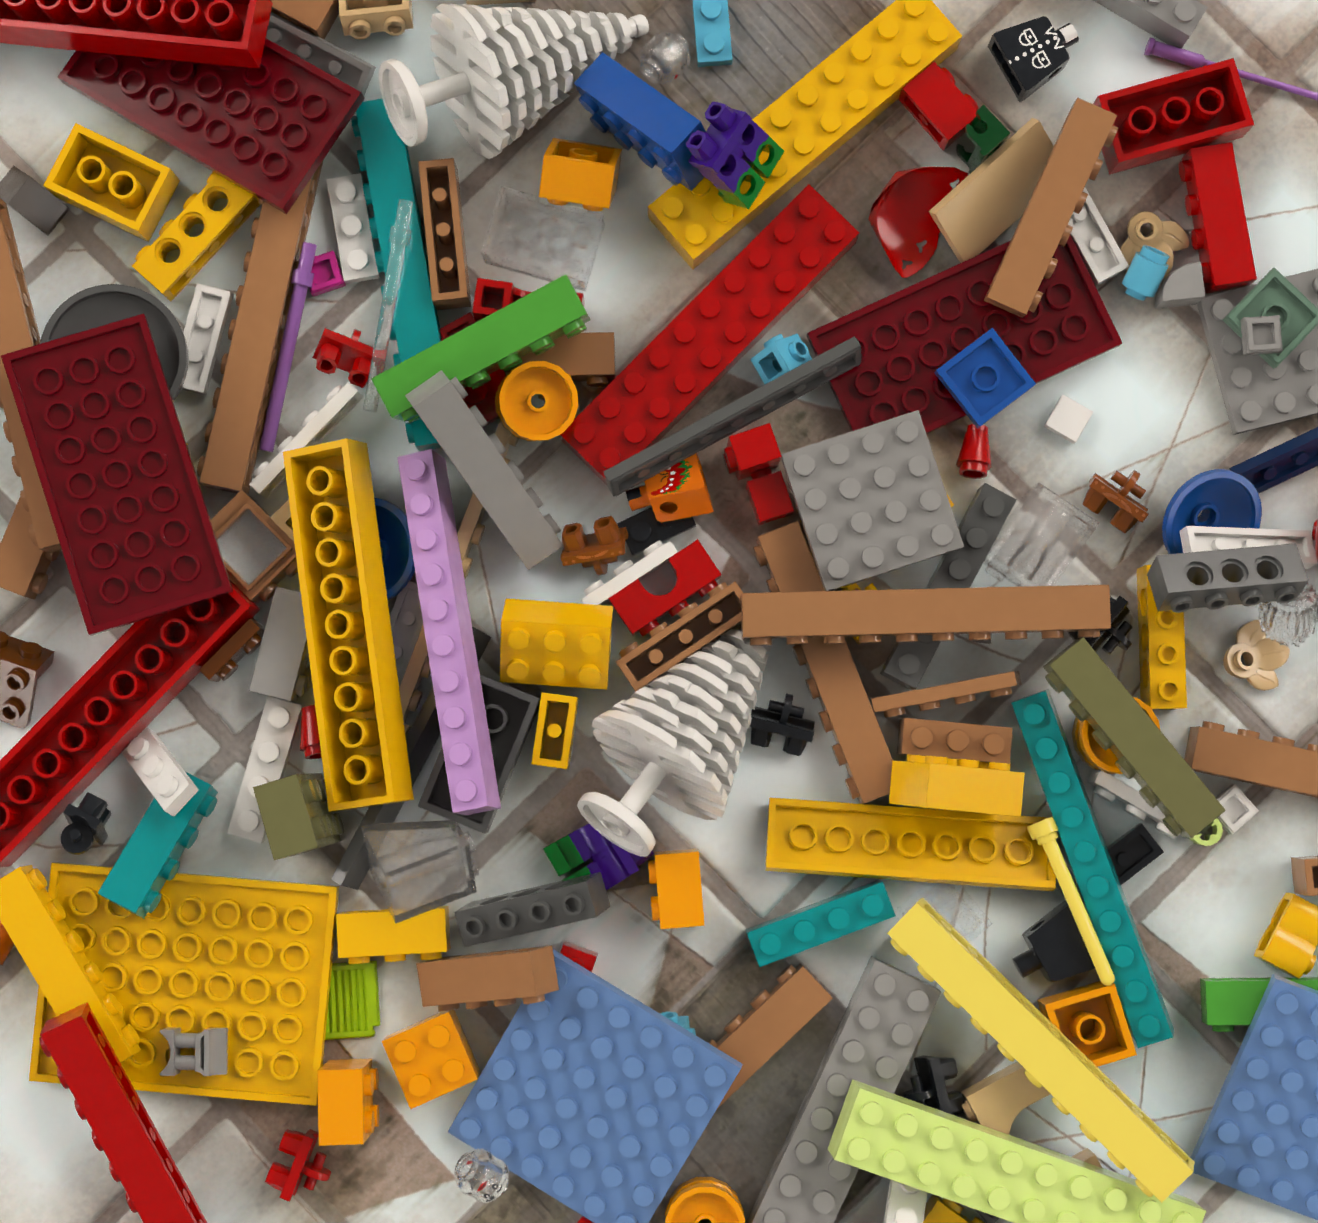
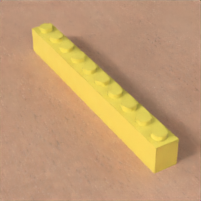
M923 897L887 933L892 938L890 943L903 956L910 955L919 964L917 970L925 979L930 982L935 980L945 990L943 992L945 998L954 1007L959 1009L962 1006L972 1016L970 1021L978 1031L984 1035L989 1033L999 1043L997 1045L999 1051L1008 1060L1013 1062L1016 1059L1026 1069L1024 1074L1033 1085L1038 1088L1043 1086L1053 1096L1052 1102L1063 1114L1069 1115L1071 1113L1081 1123L1079 1128L1092 1142L1098 1140L1108 1150V1157L1118 1168L1123 1170L1126 1167L1136 1177L1135 1183L1143 1193L1149 1197L1154 1195L1162 1203L1194 1172L1195 1161Z

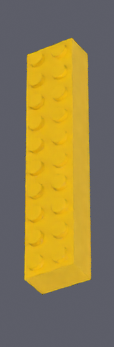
M932 0L894 1L752 119L784 150V153L768 178L761 177L765 184L749 209L726 203L718 195L719 190L704 177L692 191L681 183L669 188L648 206L649 220L692 270L695 269L899 99L901 90L906 84L933 62L939 65L953 54L961 41V33ZM761 152L758 157L760 164H764L768 160V152ZM744 181L740 186L742 195L748 192L751 186L750 182Z
M345 438L283 452L328 811L350 810L414 800L367 443Z

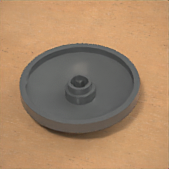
M105 284L87 288L74 294L55 310L48 320L41 337L40 344L144 313L173 402L183 387L188 370V347L180 324L172 312L160 300L132 286Z

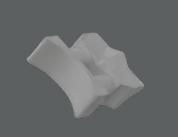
M167 1027L160 1030V1033L167 1039L170 1046V1059L167 1066L160 1072V1076H175L180 1073V1070H195V1072H199L203 1076L228 1074V1028H208L200 1033H181V1027ZM180 1048H195V1055H180Z

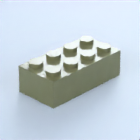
M322 773L295 774L253 787L274 860L299 855L342 842L340 834L344 833L343 823L339 813L333 814V811H328L325 779H323Z

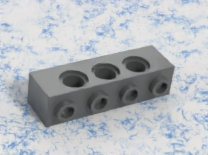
M1296 544L1157 555L1147 573L1157 610H1172L1176 613L1203 607L1214 610L1226 605L1242 604L1248 607L1261 602L1277 601V603H1288L1298 598L1309 581Z
M601 872L473 901L454 913L464 947L595 918L610 907Z

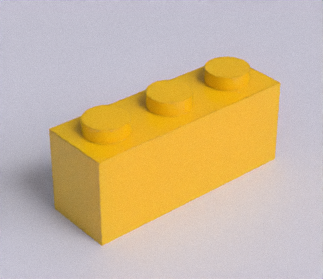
M449 906L345 911L336 914L338 958H348V964L369 963L370 956H384V962L406 960V954L419 953L421 960L442 958V952H448L451 949Z

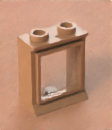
M241 490L211 519V523L229 579L250 601L258 604L261 600L266 602L274 596L275 588L279 587L277 584L286 575L292 577L298 572L295 544L270 518L271 516L248 493Z

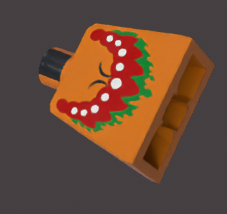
M697 453L644 481L645 485L626 491L632 511L651 505L657 521L661 523L714 512L703 468Z

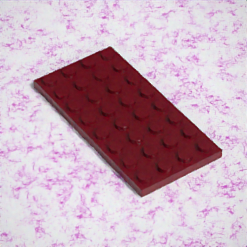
M267 38L265 40L260 69L75 51L58 75L59 80L63 84L285 214L289 212L365 99L363 94L357 89Z
M1071 235L1064 247L1058 245L1052 257L1057 259L1058 262L1050 279H1042L1038 291L1042 292L1043 295L1035 312L1033 313L1028 310L1027 315L1023 318L984 301L1009 246L1010 241L808 332L806 336L816 357L854 336L861 345V364L828 382L850 430H858L919 410L926 434L967 416L934 372L991 328L995 330L1036 384L1119 347L1122 344L1121 338Z
M143 313L1 355L88 634L93 636L233 592L145 314Z

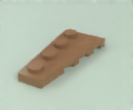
M1012 671L871 698L874 713L883 711L884 717L887 718L906 714L905 707L919 705L920 711L940 708V700L954 698L955 705L977 701L975 694L990 691L991 698L1012 694L1011 687L1022 685L1019 671Z

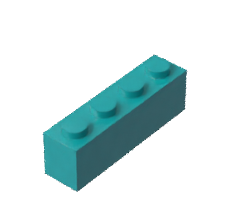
M187 772L186 774L199 791L174 817L165 812L154 798L98 891V894L143 919L148 912L152 913L158 906L162 896L159 892L166 880L170 881L176 875L180 867V861L178 860L185 848H191L199 834L197 828L203 817H208L217 804L216 795L218 792L213 786Z
M875 880L747 928L745 931L759 967L890 919L896 915L884 883L880 880Z

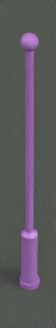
M1151 37L1147 42L1144 55H1154L1194 68L1216 63L1206 60L1202 54L1155 41V38ZM1237 69L1240 78L1318 100V93Z

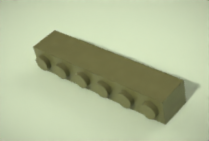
M1084 637L1076 639L1043 666L1048 673L1045 679L1057 693L1063 691L1070 699L1071 703L1068 706L1072 713L1080 721H1088L1095 730L1092 733L1095 741L1104 750L1111 749L1118 758L1115 762L1118 769L1128 779L1133 777L1142 787L1139 790V794L1152 808L1157 806L1165 815L1162 821L1176 837L1181 835L1184 838H1193L1226 811Z

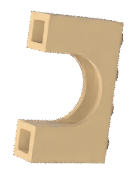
M1017 1061L962 1090L961 1093L965 1103L961 1106L969 1121L977 1122V1124L1009 1135L1016 1116L1024 1108L1050 1095V1093L1043 1086L1038 1088L1033 1085L1024 1074L1026 1069ZM1088 1148L1072 1156L1102 1168L1096 1155Z

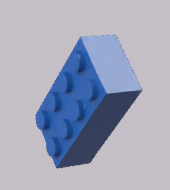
M602 52L574 82L581 95L578 99L579 102L592 114L590 121L602 133L610 131L614 134V139L624 149L629 151L632 147L636 150L639 158L647 166L653 168L656 165L662 169V174L673 185L677 186L681 183L692 191L704 176L699 172L698 168L693 167L688 162L692 153L687 148L686 142L691 134L697 130L706 132L701 121Z

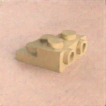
M339 0V18L344 36L351 35L353 38L361 40L369 37L371 33L386 32L389 35L398 36L403 34L405 29H413L412 1Z

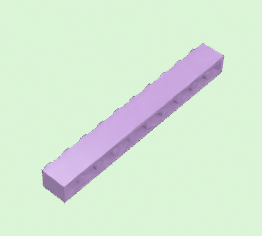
M432 449L399 456L397 458L452 812L461 815H471L501 809L446 460Z

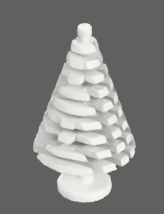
M442 3L436 7L442 13L432 14L430 26L439 33L437 35H430L431 50L438 56L433 57L436 75L441 79L418 86L413 74L403 62L390 59L380 65V91L390 122L404 144L413 147L425 141L428 131L426 107L445 101L446 105L461 117L453 120L463 138L477 154L491 159L500 154L503 148L519 138L524 128L528 130L532 128L539 118L542 119L552 108L570 96L567 92L573 93L577 91L574 82L602 52L614 60L617 53L622 54L632 46L633 39L631 37L637 38L648 33L649 23L646 17L641 14L632 16L627 20L623 14L611 12L606 16L601 12L590 11V13L570 10L571 15H568L566 12L557 9H548L546 11L538 8H527L525 10L518 7H492L485 9L477 5L464 4L458 6L456 4Z
M740 623L737 629H731L721 635V639L716 643H709L702 648V651L695 652L687 657L688 659L683 663L676 664L667 670L669 673L665 676L653 680L648 684L651 687L644 686L634 692L628 700L623 699L615 704L611 710L593 719L592 727L596 728L593 734L596 740L601 742V748L607 756L618 760L615 764L626 775L635 779V781L620 802L598 792L585 793L578 801L577 807L586 821L616 846L637 856L646 857L653 850L656 841L652 831L637 814L651 795L684 813L705 820H717V816L722 818L728 803V795L734 783L733 774L738 769L739 753H742L746 740L745 734L751 724V709L755 710L757 703V692L753 690L760 691L763 673L760 671L764 672L769 656L766 652L771 651L772 645L750 646V639H742Z

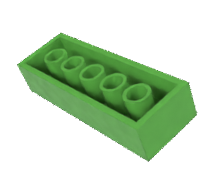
M567 274L380 373L371 378L390 416L397 420L412 423L421 418L405 395L442 370L449 380L456 377L463 388L468 386L476 389L492 380L489 374L499 369L505 373L520 366L523 363L521 357L533 351L537 356L550 350L555 346L553 340L565 334L569 339L587 329L585 323L591 319Z

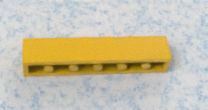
M32 865L21 866L0 879L1 923L56 1016L88 1002L120 1063H123L141 1051L138 1045L140 1039L136 1030L130 1024L126 1025L119 1014L121 1006L117 998L112 993H107L103 987L101 971L94 962H89L83 953L84 943L81 937L74 930L70 931L64 921L66 913L61 904L56 899L52 900L46 890L48 884L42 872L37 868L34 869Z

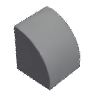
M1201 262L1181 266L1161 284L1155 296V309L1196 305L1205 298Z

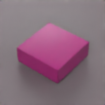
M334 250L314 257L311 273H314L312 288H309L313 297L346 286Z

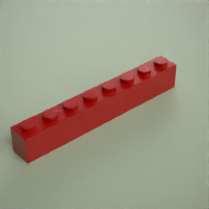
M88 1002L47 1020L40 1033L39 1041L41 1048L47 1057L52 1056L58 1067L57 1075L60 1083L65 1089L69 1088L75 1098L74 1105L77 1114L82 1120L87 1119L93 1130L92 1139L96 1148L99 1151L104 1150L110 1161L109 1170L113 1179L116 1182L121 1181L126 1190V1200L133 1213L138 1212L143 1223H207Z

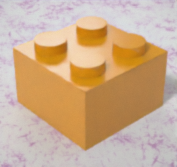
M553 138L543 157L539 197L547 198V202L554 205L563 206L571 202L582 204L584 209L590 211H602L603 208L609 209L617 190L622 149Z
M698 849L655 852V860H648L649 883L657 884L658 896H651L652 921L660 920V929L705 926Z
M1101 981L1037 1000L1041 1013L1097 1067L1137 1055L1114 983L1106 986Z
M455 1010L437 1013L388 1035L382 1041L410 1109L478 1080L481 1074V1070Z
M372 1058L328 1060L317 1070L319 1146L364 1144L370 1135L374 1133V1127L379 1126V1105H373V1092L378 1090L379 1086L378 1068H372Z

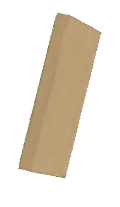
M1031 118L929 211L960 263L979 255L1023 215L1053 149V144L1039 120Z

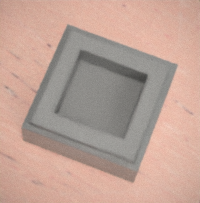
M1280 315L1244 317L1240 320L1243 355L1272 354L1283 351Z

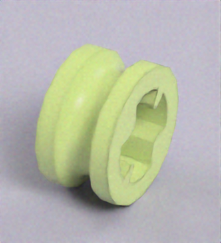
M1216 818L1208 825L1212 826L1213 831L1212 834L1205 835V840L1200 838L1201 833L1189 839L1193 843L1203 846H1211L1217 843L1223 833L1220 820Z

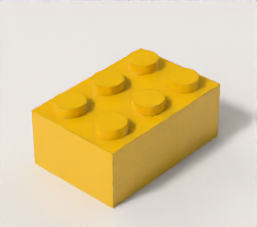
M75 123L43 186L56 198L149 242L180 180L170 168Z
M506 598L501 618L500 682L607 690L610 670L613 606Z
M907 754V761H892L889 804L1021 817L1025 773L1010 771L1011 764Z

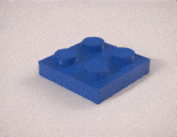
M993 328L934 372L977 429L1036 385Z

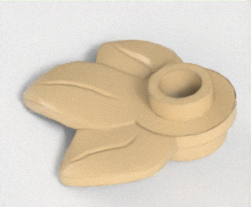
M1144 211L1135 214L1129 220L1127 225L1128 238L1122 244L1120 250L1129 266L1135 253L1140 252L1143 245L1151 246L1170 256L1167 261L1169 267L1163 277L1166 278L1173 266V251L1188 248L1189 238L1183 228L1176 222L1161 221L1156 214ZM1144 223H1149L1151 226V232L1147 236H1143L1140 232V228Z
M1254 620L1237 630L1235 644L1226 651L1223 665L1230 675L1239 679L1246 678L1255 689L1262 691L1271 690L1279 685L1274 670L1287 662L1290 650L1283 641L1276 638H1266L1263 621ZM1241 655L1245 659V665L1241 662Z

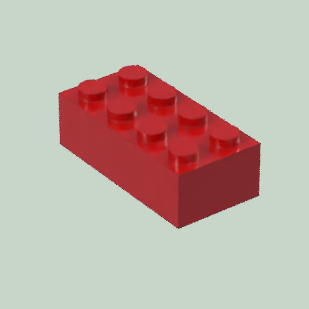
M1234 58L1099 95L1093 103L1117 115L1113 126L1118 127L1115 138L1109 148L1106 146L1102 148L1109 175L1186 154L1190 148L1216 145L1243 138L1255 125Z

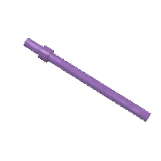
M303 242L298 268L293 269L291 283L294 284L259 450L273 452L307 290L312 288L314 273H311L317 245Z

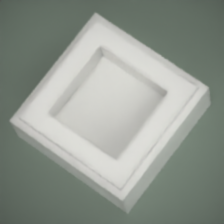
M1062 395L1045 422L1044 427L1074 444L1088 423L1093 411Z
M1231 784L1216 797L1226 810L1217 818L1229 834H1234L1259 812L1236 784Z

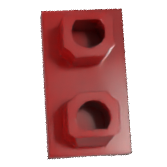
M325 328L312 358L317 359V370L331 374L335 373L336 368H339L349 373L348 380L351 384L363 388L368 381L372 382L371 378L375 377L385 352L359 342L361 331L354 329L351 338Z
M287 1129L283 1134L278 1150L294 1156V1162L291 1168L274 1162L265 1180V1183L282 1191L279 1198L290 1202L292 1196L296 1195L304 1174L307 1178L303 1187L308 1190H314L317 1180H329L331 1171L323 1167L327 1157L326 1154L316 1152L313 1162H309L319 1137V1132L310 1129L305 1134Z

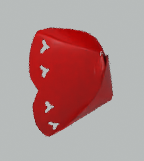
M919 167L898 171L892 176L873 203L868 220L892 266L902 278L916 274L933 256L937 249L940 229L929 211L953 190L950 183L955 182L957 179H959L958 184L961 183L968 176V173L955 167ZM926 240L927 243L922 246V253H920L916 244ZM902 260L913 262L910 265H906L905 269H902Z

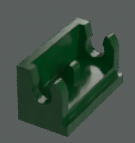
M982 105L976 111V117L972 125L967 124L965 127L967 137L976 146L973 153L965 151L964 146L961 144L956 146L957 155L970 168L969 173H972L1003 145L1010 135V132L985 105Z

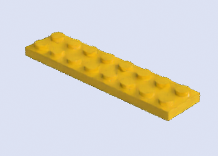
M769 798L765 871L1054 891L1056 889V876L1043 845H1038L1036 839L1032 840L1027 826L1049 817H1020L952 810Z

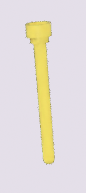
M1053 816L1027 826L1032 840L1036 839L1038 845H1043L1101 983L1106 986L1112 985L1115 981V976L1056 841L1059 838L1056 831L1059 829Z

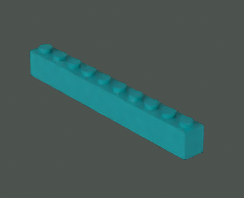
M381 98L362 102L356 111V116L351 118L355 138L361 137L362 149L357 150L360 170L367 171L369 183L363 184L366 204L373 205L375 217L369 218L372 238L379 239L381 251L375 252V259L379 273L385 272L387 285L381 286V292L385 307L391 306L393 319L387 320V326L391 341L397 340L399 353L393 354L394 365H397L442 341L438 313L432 302L429 264L408 146L397 135ZM422 419L412 423H405L409 444L415 443V447L419 452L442 448Z
M1047 689L1013 701L1011 704L1052 816L1059 829V835L1092 925L1115 976L1114 984L1138 1048L1173 1038L1174 1028L1118 880L1112 859L1108 853L1105 840L1050 691Z

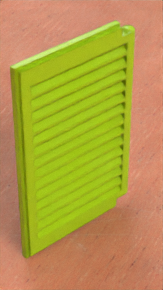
M377 960L361 964H348V962L332 963L325 1040L374 1037V1026H380Z

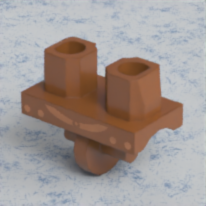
M1116 470L1111 480L1119 484L1120 488H1117L1097 473L1089 480L1090 488L1085 495L1083 505L1092 512L1099 514L1108 500L1113 502L1119 509L1110 519V523L1123 533L1129 531L1138 520L1143 523L1149 515L1147 512L1148 508L1127 495L1130 492L1141 499L1146 492L1145 489L1136 484L1140 477V473L1133 470L1126 477Z
M612 516L596 520L593 527L595 533L585 535L583 527L579 523L565 525L562 532L563 550L560 557L563 566L581 563L583 568L594 567L597 575H605L608 570L607 564L617 562V556L625 555V541L629 535L626 527L619 528Z

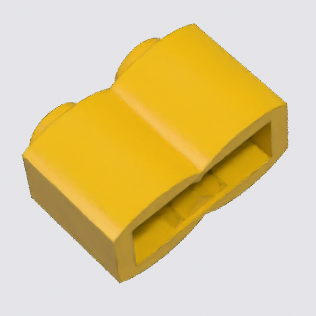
M1285 893L1273 914L1270 925L1258 943L1254 956L1292 977L1300 979L1303 974L1307 975L1316 962V956L1313 954L1318 945V906L1294 893Z

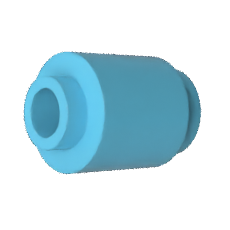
M1143 245L1141 251L1135 253L1122 281V284L1127 287L1125 293L1142 301H1145L1147 296L1154 297L1169 267L1167 261L1170 256L1156 248Z

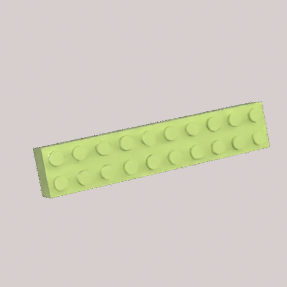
M853 1079L828 1146V1151L834 1160L1013 1223H1202L1206 1210L1192 1199L1171 1193L1161 1203L1154 1195L1149 1197L1143 1193L1133 1178L1100 1168Z

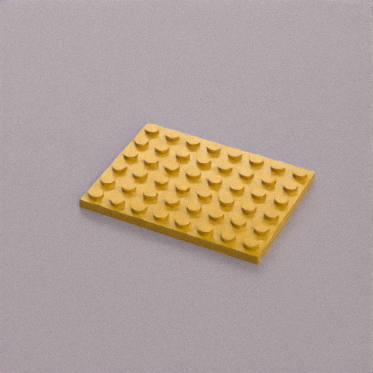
M59 862L51 863L48 894L52 900L56 899L66 913L64 921L70 931L74 930L81 937L84 943L83 953L89 962L92 961L97 965L103 976L101 981L107 993H112L117 998L121 1006L119 1014L125 1024H130L139 1036L140 1043L138 1045L141 1051L121 1063L135 1090L318 1105L317 1070L323 1066L339 886L176 873L172 880H166L159 892L162 896L156 909L152 913L148 912L143 919L98 894L113 867ZM39 986L29 1081L61 1084L57 1075L58 1067L52 1056L47 1057L44 1054L39 1041L40 1033L46 1021L56 1017L55 1012ZM167 1027H181V1033H200L208 1028H228V1074L203 1076L201 1073L195 1072V1070H180V1073L175 1076H160V1072L167 1066L170 1059L169 1043L160 1033V1030ZM180 1048V1055H195V1048Z

